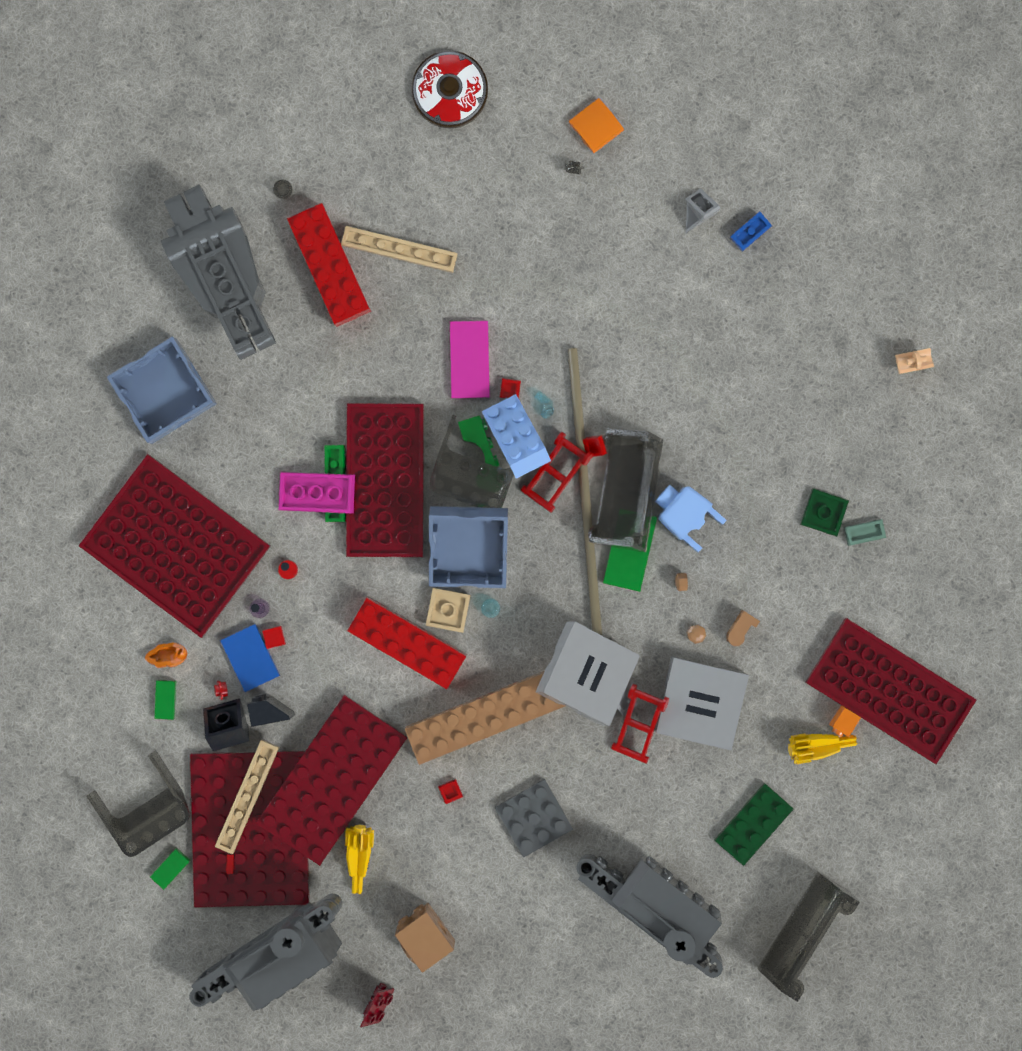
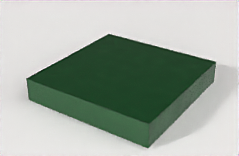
M812 488L800 525L837 537L849 500Z

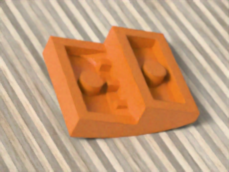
M600 98L569 120L571 127L580 135L582 141L593 153L624 131L622 125Z

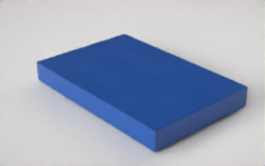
M256 624L220 640L244 692L280 676Z

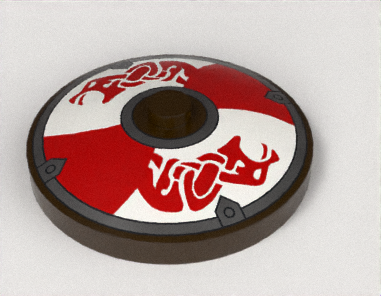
M453 50L441 51L426 58L417 68L412 80V97L420 115L431 124L441 128H459L475 120L484 109L488 97V82L482 67L469 55Z

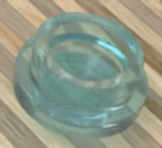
M495 599L485 600L481 606L482 613L488 618L496 617L500 612L499 602Z

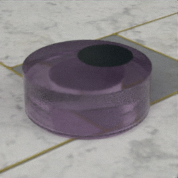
M256 599L250 605V612L256 618H263L270 611L269 603L264 599Z

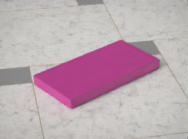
M488 321L450 322L451 398H490Z
M280 472L279 510L354 513L355 475Z

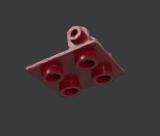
M384 983L376 986L371 996L373 1001L370 1000L363 1012L364 1019L360 1025L361 1028L381 1022L385 1015L384 1010L393 999L394 988L386 989L387 986Z

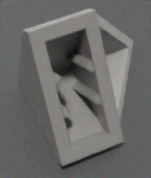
M702 189L685 199L687 202L686 233L716 215L720 210V206Z

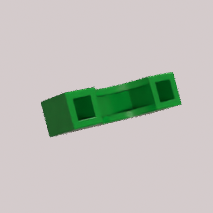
M480 415L459 421L458 425L463 440L478 445L485 456L484 467L475 477L481 496L502 490V485L505 484L503 474H498L496 468L500 465L497 455L493 456L491 448H494L491 437L487 438L485 430L488 429L485 418L481 419Z

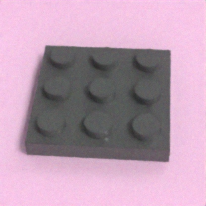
M545 779L495 806L523 858L573 830L572 825Z

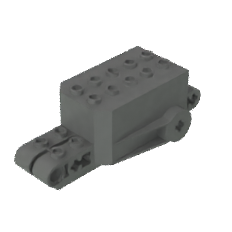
M200 184L184 191L191 210H189L181 194L165 200V206L175 226L166 230L169 237L161 240L162 247L173 268L203 309L220 320L238 358L242 360L257 353L250 337L253 338L260 351L276 344L275 338L259 307L262 305L266 291L258 277L248 237L234 208L230 207L224 210L220 205L212 208ZM241 317H243V319H244V321H245V323H246V325H247V327H248L249 332H247V329H246V327H245V325H244V323H243Z
M585 854L580 858L576 868L577 873L580 875L578 880L665 947L672 959L682 961L686 965L693 964L710 978H716L721 975L723 971L721 955L716 951L717 947L709 942L722 924L718 908L706 903L704 898L697 892L693 893L689 890L687 884L675 879L673 874L666 868L662 869L651 856L646 857L643 855L626 879L623 878L624 875L616 868L612 870L608 867V862L600 856L597 858L592 854ZM583 863H590L592 868L586 869ZM603 875L606 876V879H603V880H600V879H599V878L602 877Z
M331 893L316 903L298 905L291 915L205 970L191 985L193 988L189 995L191 1003L197 1007L204 1006L210 1001L213 1004L222 997L221 994L224 992L230 993L237 988L252 1011L263 1009L274 999L280 998L291 988L294 989L305 979L311 978L317 971L328 967L333 963L332 959L338 955L337 951L342 945V941L330 924L335 920V916L342 907L341 897Z

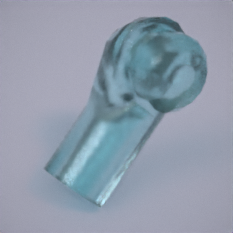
M539 390L534 398L542 404L541 416L544 419H549L554 413L553 401Z

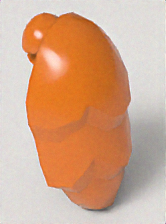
M171 642L157 645L155 649L146 654L145 660L157 668H171L183 663L188 653L187 649L181 644Z

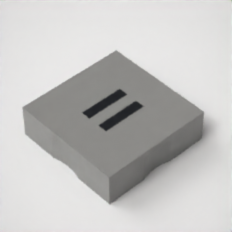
M575 621L566 622L555 647L553 658L545 669L536 693L558 704L570 707L577 714L599 725L610 726L640 655Z
M671 656L664 697L669 698V703L665 712L660 713L654 731L658 734L732 750L749 675Z

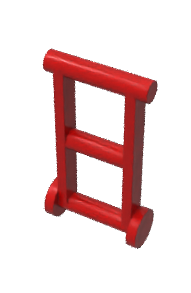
M561 432L554 441L556 447L549 455L551 461L542 465L528 486L524 485L521 488V492L550 513L555 509L553 504L580 466H586L593 457L591 451L585 453L565 438L566 434L564 432ZM563 446L580 458L567 477L550 465ZM545 471L562 483L549 502L532 490Z
M632 684L628 693V698L631 701L618 741L612 744L611 749L647 764L649 757L646 754L660 713L665 712L669 698L664 697L662 700L638 690L637 685ZM637 698L657 705L651 726L631 718ZM628 725L648 733L642 753L622 746Z

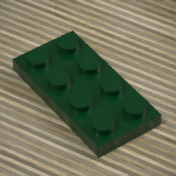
M763 783L714 841L744 866L794 808L767 784Z

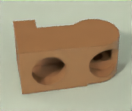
M741 610L727 632V641L733 646L742 645L745 640V634L751 625L757 627L760 621Z

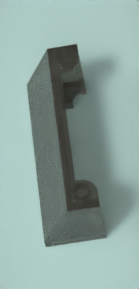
M607 428L603 441L609 452L597 525L594 524L589 529V542L601 546L646 552L663 439L647 431Z
M817 871L757 969L782 993L798 1002L804 993V985L797 978L837 914H852L860 903L849 890Z

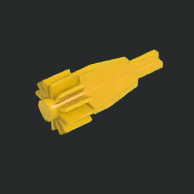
M834 734L792 735L789 738L788 752L792 756L791 759H794V764L812 762L811 760L823 759L841 751L840 748L857 746V738L854 735L839 737L834 736Z
M365 825L350 826L345 831L346 859L349 876L352 877L353 894L362 893L363 877L366 876L371 848L374 845V830L371 827L366 828Z

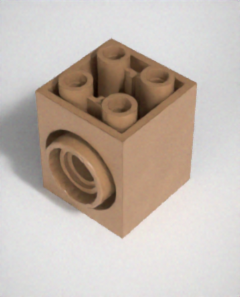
M429 903L425 906L421 904L413 910L414 914L410 917L406 915L398 921L399 925H397L395 936L399 940L404 953L411 962L417 965L422 973L451 953L455 946V939Z

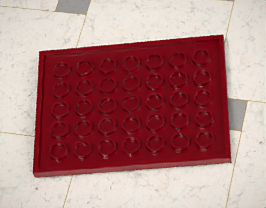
M147 454L79 544V547L200 638H203L271 545L150 454Z
M305 751L277 752L233 853L234 874L226 873V855L230 853L215 847L256 752L190 754L194 908L306 905L310 903L309 858L256 824V821Z

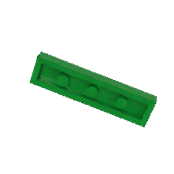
M324 445L325 474H345V445ZM325 512V522H346V513Z

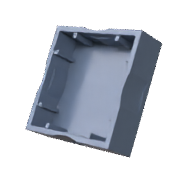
M173 336L148 351L142 358L128 363L107 376L120 400L129 409L133 421L144 439L150 444L155 443L217 404L181 344Z
M430 506L429 586L506 588L508 508Z

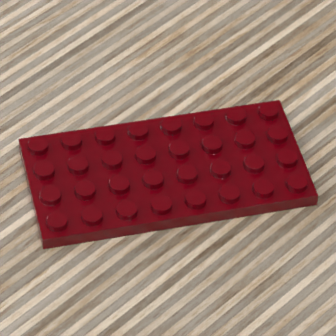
M347 403L346 475H355L354 513H346V557H423L424 404Z
M848 618L844 619L805 681L814 689L936 765L977 701L974 697Z
M344 694L256 821V824L320 866L408 737Z

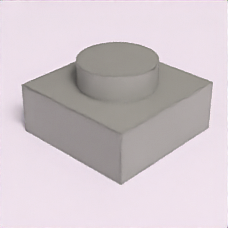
M625 689L617 708L623 717L626 715L631 701L628 698L629 691Z

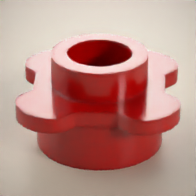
M218 680L217 685H214L215 696H219L221 700H223V697H228L226 681L220 682Z

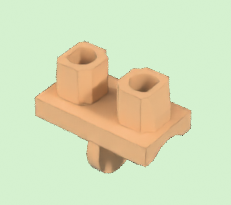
M930 348L895 355L899 374L934 367Z

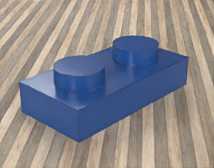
M759 211L731 235L730 239L743 252L770 229L772 225Z

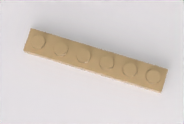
M349 226L345 227L341 243L344 247L451 273L454 272L458 253Z
M263 739L260 741L215 847L230 854L234 853L279 750V746Z

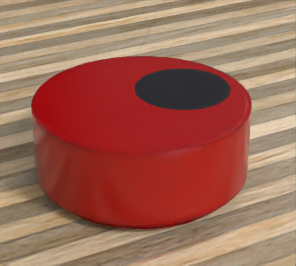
M291 560L283 561L278 568L279 575L284 579L294 578L298 573L297 564Z

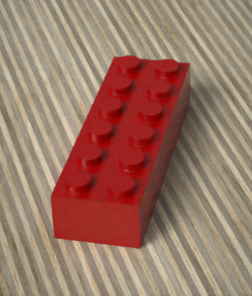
M320 203L287 218L334 325L338 327L370 313V307L324 205Z
M370 597L365 599L347 630L349 633L445 689H448L467 656L466 653Z

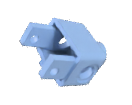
M668 485L655 500L663 509L658 515V520L678 540H683L696 552H699L702 547L687 534L691 530H699L704 525L705 514L708 513L720 525L727 521L711 507L713 504L690 486L683 487L678 492L673 486Z

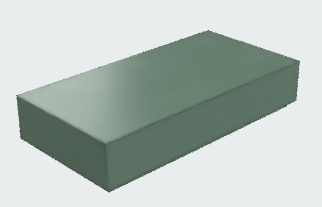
M882 519L844 527L848 546L886 538Z

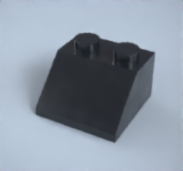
M266 694L255 696L247 704L251 727L290 720L295 715L292 709L272 696L267 697Z
M240 698L203 708L205 739L212 751L250 741L249 728Z

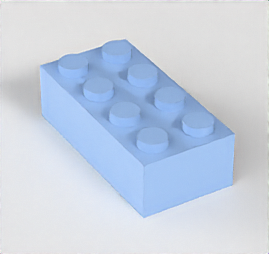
M516 394L482 411L516 478L551 461L543 442Z

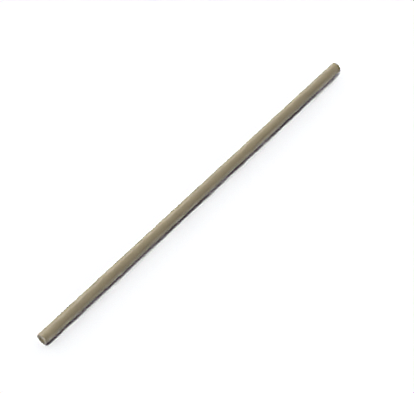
M577 348L568 349L576 446L586 453L582 440L585 438L578 352ZM581 465L578 473L592 631L602 635L588 466Z

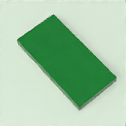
M619 509L603 584L641 591L657 517Z

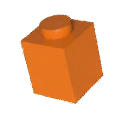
M840 706L829 725L833 727L832 732L840 737L843 734L849 737L861 717Z

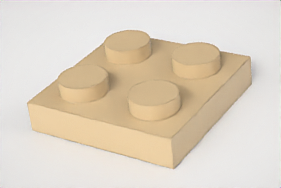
M433 588L426 626L463 633L471 595Z

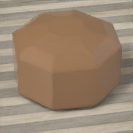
M686 573L676 574L675 586L678 591L688 590Z
M696 624L689 627L687 636L690 641L696 644L703 642L706 632L703 627Z

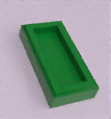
M156 680L154 719L174 720L176 681Z
M176 848L150 878L164 890L191 860Z

